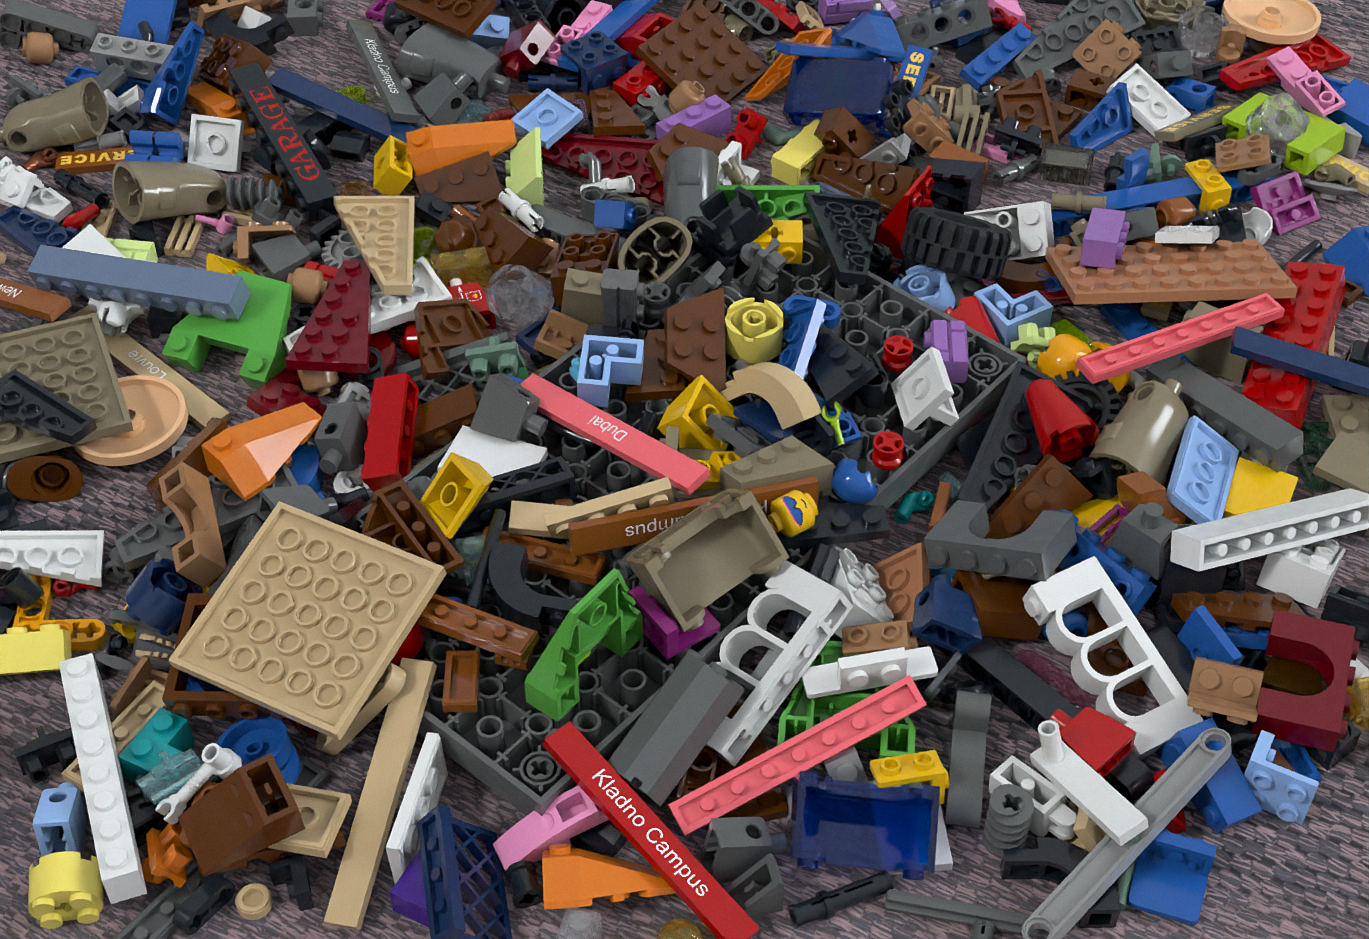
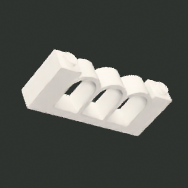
M1095 556L1049 577L1046 582L1040 581L1031 585L1022 598L1027 613L1034 617L1039 626L1046 623L1047 637L1056 650L1065 655L1073 656L1071 661L1073 679L1081 689L1090 694L1098 695L1096 710L1137 732L1131 753L1139 760L1155 753L1176 732L1204 721L1199 714L1192 711L1193 707L1187 706L1185 691ZM1092 601L1109 627L1092 636L1079 637L1070 633L1065 627L1062 615ZM1117 639L1134 667L1115 676H1103L1090 666L1087 653ZM1142 677L1160 706L1143 715H1127L1116 706L1113 700V691Z
M786 560L781 563L782 568L779 571L770 575L769 580L765 584L768 590L760 593L752 601L747 614L749 625H742L733 629L724 638L719 653L721 662H715L729 673L726 679L730 678L752 691L732 719L726 716L706 743V746L713 749L718 757L734 767L854 607L841 590ZM791 609L804 615L807 619L787 644L767 632L766 628L773 615L779 611ZM755 646H765L780 654L761 681L739 669V662L743 654Z

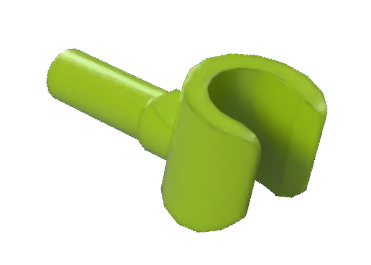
M835 402L834 406L837 415H829L826 406H824L822 416L826 421L830 422L835 433L837 446L845 444L838 419L842 409L840 404Z

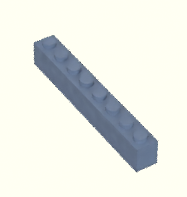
M40 245L27 271L35 282L36 287L44 291L54 290L68 295H85L92 299H110L117 303H134L146 308L153 306L170 312L176 310L188 312L195 316L202 314L214 316L220 320H239L251 294L243 277L239 275Z

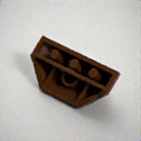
M403 479L374 492L372 504L367 513L361 534L441 565L445 568L446 573L464 566V560Z

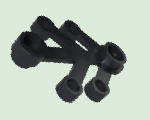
M900 79L891 84V93L883 97V103L891 114L890 117L885 118L884 125L892 138H897L900 136V133H905L902 126L910 119L909 109L906 104L909 103L914 87L908 79ZM910 143L907 159L898 165L905 166L913 156H918L924 149L917 143H914L912 146Z

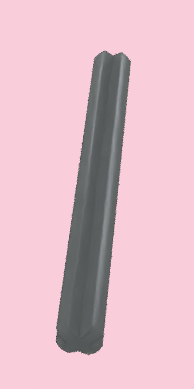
M892 889L888 890L885 900V909L887 911L972 926L975 921L983 920L982 928H985L986 921L996 927V931L1022 935V925L1030 917L1029 914ZM1035 929L1030 933L1029 937L1046 939L1049 933L1044 929Z

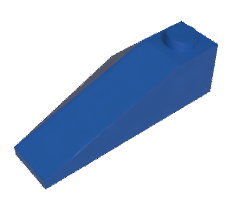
M871 9L870 13L863 12L835 34V39L842 43L849 44V41H853L852 46L865 48V50L876 54L905 58L906 52L892 18L885 15V11Z
M194 22L188 23L147 87L145 96L140 102L141 115L146 116L148 114L152 117L151 120L175 126L178 125L205 30Z
M1369 226L1353 228L1324 251L1322 256L1327 263L1345 265V278L1365 289L1364 293L1369 297Z

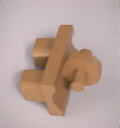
M1231 23L1227 27L1222 26L1214 64L1226 60L1228 66L1240 62L1247 35V30H1242L1243 26Z

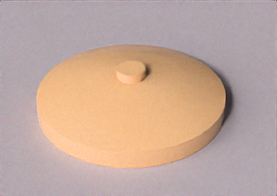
M1224 0L1222 7V16L1227 24L1243 26L1242 30H1247V37L1273 44H1296L1310 40L1318 33L1321 23L1319 10L1308 0Z
M134 375L118 378L134 431L73 445V448L84 459L104 466L136 464L161 454L179 439L188 422V408L184 396L178 387L165 379L155 376Z

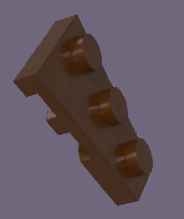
M599 88L589 91L594 136L645 134L644 123L615 90Z

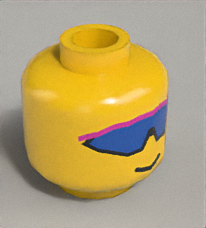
M793 490L771 502V514L768 515V521L775 532L780 531L787 537H793L814 526L818 509L813 498L808 493L803 494L801 491Z

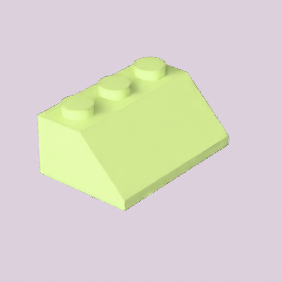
M535 127L517 145L510 149V160L505 161L506 188L512 189L522 200H527L531 206L533 204L544 206L540 127Z

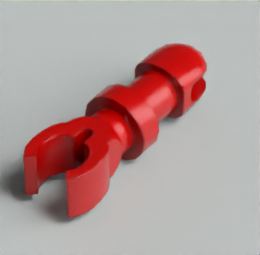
M994 8L996 13L1001 16V18L991 17L994 25H1005V28L1010 31L1020 23L1016 17H1009L1002 9ZM1022 22V24L1032 32L1031 26L1025 22Z

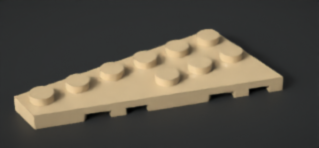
M333 196L336 210L383 294L394 296L412 295L415 196Z

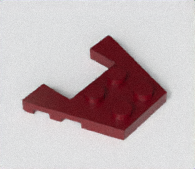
M287 368L250 394L246 407L260 416L304 402L323 418L327 408L321 404L318 398L311 397L302 392L300 389L303 387L297 370Z

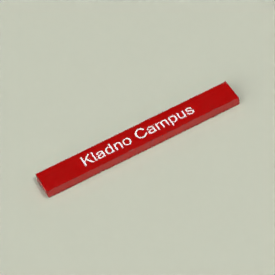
M570 721L544 739L542 746L717 939H751L757 934L760 929L759 926Z

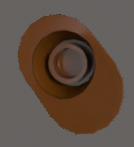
M458 215L447 222L443 221L436 231L435 245L443 261L452 267L467 263L477 251L478 237L473 221L469 216Z
M58 455L25 457L18 460L9 469L7 474V486L11 493L25 500L48 502L70 500L79 493L83 485L82 474L79 468L71 461Z

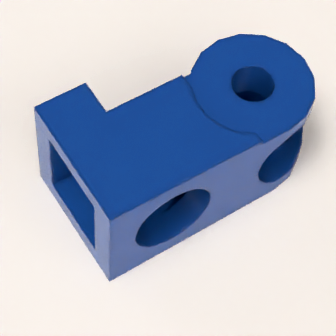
M1179 77L1165 89L1182 106L1194 109V115L1215 107L1216 86Z

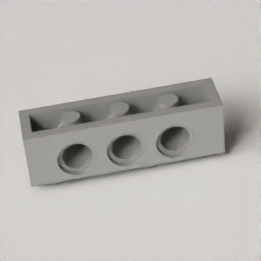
M98 33L90 49V54L96 71L102 72L112 63H116L128 77L152 81L174 46ZM197 61L194 67L189 87L192 86L194 78L199 69Z

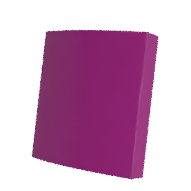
M1298 171L1250 188L1257 207L1267 211L1272 217V231L1276 235L1321 219L1313 194H1305Z

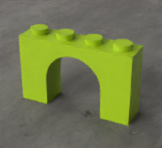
M1261 92L1222 118V124L1228 126L1226 139L1237 140L1248 138L1253 134L1282 132L1296 136L1297 138L1287 144L1284 166L1298 171V173L1305 176L1343 150L1346 127Z

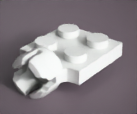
M90 298L88 302L89 307L97 311L96 314L103 334L108 336L113 335L116 327L118 329L115 336L120 337L124 335L131 317L138 313L144 314L146 307L128 302L117 303L103 298Z

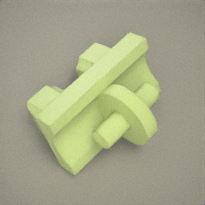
M1035 323L1018 326L1019 340L1010 342L1011 350L1028 354L1029 366L1036 369L1040 353H1046L1050 347L1047 343L1056 337L1055 328L1043 327L1038 329Z

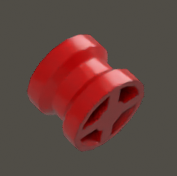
M895 335L885 340V353L883 354L882 363L887 370L897 373L904 372L911 365L914 345L909 338Z
M884 431L875 436L873 439L874 450L872 452L873 464L883 470H893L901 465L904 440L898 433Z

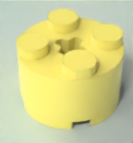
M744 298L731 304L725 316V349L727 353L736 360L744 359L749 365L767 362L779 356L782 352L784 322L782 310L775 303L765 299L764 303L755 302V298Z
M65 851L51 853L39 858V865L35 867L33 863L29 867L28 911L30 915L40 920L41 927L56 929L63 925V921L77 919L79 923L91 924L99 920V913L103 909V883L97 857L91 855V861L81 859V852Z

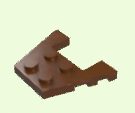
M467 298L418 302L414 308L423 380L440 379L448 376L450 369L442 354L443 351L493 336L488 329L490 324Z

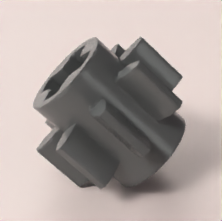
M991 84L982 87L983 92L976 95L978 97L977 105H980V110L984 112V115L985 112H989L993 116L999 115L995 95L1001 89L1000 85L992 87Z

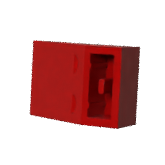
M662 13L642 15L613 42L623 50L632 53L633 59L641 62L643 60L635 53L637 47L674 21L675 18Z
M927 166L876 229V241L889 247L896 258L904 259L900 247L910 211L919 206L932 208L933 202L930 200V192L934 185V179L931 178L932 166Z

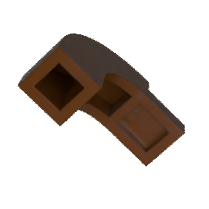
M1061 236L1059 244L1071 246L1072 239ZM1006 260L1003 274L998 278L997 284L1008 294L1045 290L1048 287L1051 289V279L1050 282L1049 280L1047 282L1046 279L1038 277L1036 272L1039 270L1046 271L1050 274V278L1056 276L1048 261L1040 264H1023ZM1038 272V273H1037L1039 276L1049 277V275H1048L1047 273H1044V272Z

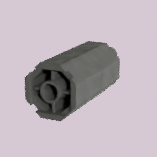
M692 649L687 651L607 760L638 795L657 807H661L744 691V688L730 678L726 679L729 673L723 667L713 661L708 666L705 663L706 660Z

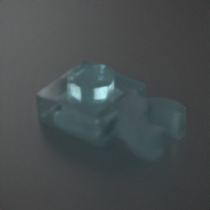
M487 535L455 539L456 551L464 560V566L460 567L459 571L465 570V583L467 586H472V578L475 576ZM488 575L486 584L490 583V575Z

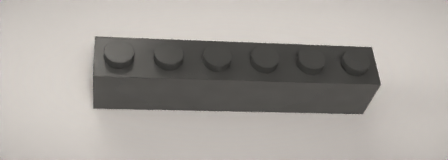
M1174 355L1157 361L1146 369L1147 381L1155 380L1164 384L1167 379H1174L1180 382L1183 388L1178 397L1184 403L1189 417L1197 416L1238 450L1249 454L1262 465H1266L1272 470L1279 472L1303 455V431L1179 356Z

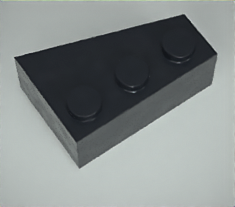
M913 156L905 165L920 168L918 177L928 165L932 166L931 178L934 179V185L930 192V200L933 202L932 207L964 215V212L974 211L981 203L986 162Z

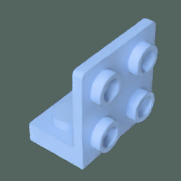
M1261 730L1244 776L1263 810L1277 815L1284 821L1296 822L1302 825L1319 782L1273 764L1272 762L1277 750L1270 747L1275 735Z

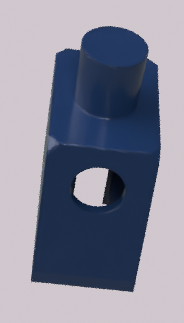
M945 574L936 575L933 577L932 582L918 593L915 598L912 635L952 652L958 650L963 655L982 640L972 597L968 593L952 587L950 576Z

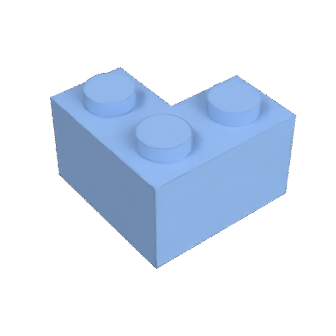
M488 15L468 40L486 49L494 46H504L509 37L510 17Z
M997 283L974 292V296L981 301L1001 344L1007 348H1011L1010 342L1019 340L1018 326L1035 323L1038 329L1050 327L1053 306L1037 290L1013 299Z
M584 335L577 380V397L593 406L608 407L611 383L641 386L644 340Z

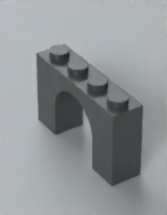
M957 500L924 537L928 565L1045 582L1077 542L1073 514L1043 510L1033 524L1019 535L1006 539H983L990 531L986 503Z

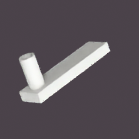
M1046 720L1039 724L1038 733L1041 747L1030 754L1031 763L1120 846L1149 827L1147 817L1062 741L1059 725L1055 721Z

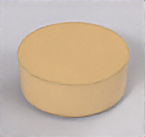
M252 883L239 890L235 898V904L240 916L247 920H257L270 912L273 900L270 890L265 885Z

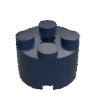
M162 558L159 562H154L155 559H151L126 590L125 596L128 603L126 612L132 619L142 620L155 628L161 635L170 636L173 631L180 628L188 593H203V589L200 585L195 587L191 580L177 573L173 560Z

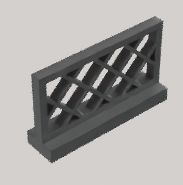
M507 331L493 335L498 336L501 343L512 342ZM490 337L443 351L442 354L450 369L446 378L423 380L420 359L397 366L399 374L407 372L419 389L424 388L418 396V406L431 401L427 397L434 389L441 392L438 396L440 397L455 391V388L461 381L472 384L474 388L478 386L484 389L487 382H476L474 377L466 375L471 373V368L465 357L466 349L488 346ZM517 369V373H516V376H515V377L520 379L519 373H518V369ZM452 379L447 386L439 384Z

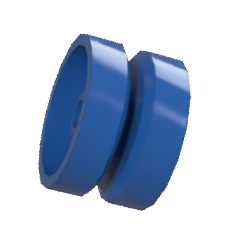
M258 716V718L253 720L243 719L230 726L217 742L220 747L231 749L241 757L242 766L272 753L286 783L295 784L299 778L301 760L295 747L292 745L290 734L283 722L272 716Z

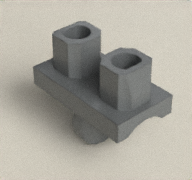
M18 75L10 76V81L13 88L6 92V103L13 108L20 103L49 95L51 92L47 89L38 90L37 82L32 79L24 80Z
M271 195L262 203L257 201L253 208L252 220L261 223L262 226L272 225L276 221L288 222L289 225L295 228L296 237L298 238L303 218L302 213L295 209H290L286 216L278 213L281 203ZM262 237L263 241L271 239V237Z
M776 238L770 241L766 249H762L758 243H747L741 248L740 258L746 266H750L743 281L749 288L754 283H757L767 291L777 282L779 278L777 273L784 267L787 259L777 251L780 242Z

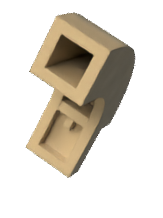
M757 363L732 372L734 379L726 382L727 389L719 392L728 402L748 393L763 397L772 406L782 430L822 413L813 392L806 382L794 371L776 363Z

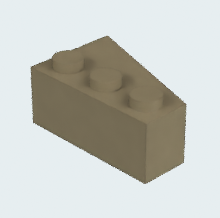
M789 436L720 468L719 493L731 488L744 490L815 476L819 482L818 492H821L822 496L832 495L831 482L834 463L794 436Z

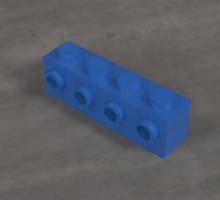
M1063 509L1062 511L1048 510V511H1055V512L1071 513L1070 511H1068V510H1066V509ZM1073 514L1077 542L1060 562L1059 566L1065 570L1095 556L1136 617L1157 586L1149 581L1150 575L1137 566L1132 567L1124 561L1126 556L1114 547L1108 548L1100 542L1102 537L1097 532L1080 526L1077 523L1079 519Z

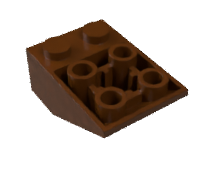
M223 34L214 42L213 51L209 57H205L200 63V70L197 74L229 93L227 88V81L230 80L229 69L258 62L265 73L273 60L249 42Z
M602 231L596 234L583 235L582 233H573L565 236L550 276L556 306H562L568 268L603 274L605 269H617L619 233Z
M272 753L236 769L178 817L204 877L305 829L299 808Z

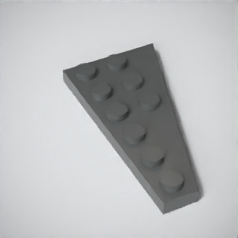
M1072 0L1055 20L1013 61L1012 66L1019 77L1025 80L1033 76L1034 71L1039 68L1048 66L1055 70L1074 61V50L1106 18L1111 23L1115 20L1124 29L1122 32L1124 36L1143 28L1146 23L1131 0Z
M283 464L275 473V480L265 489L298 486L289 467ZM212 474L208 477L220 535L241 527L252 515L260 519L256 512L261 491L245 502L215 475ZM168 506L162 509L163 514L156 519L144 521L114 542L126 571L147 564L151 559H154L161 547L165 545L174 547L186 538L179 519Z

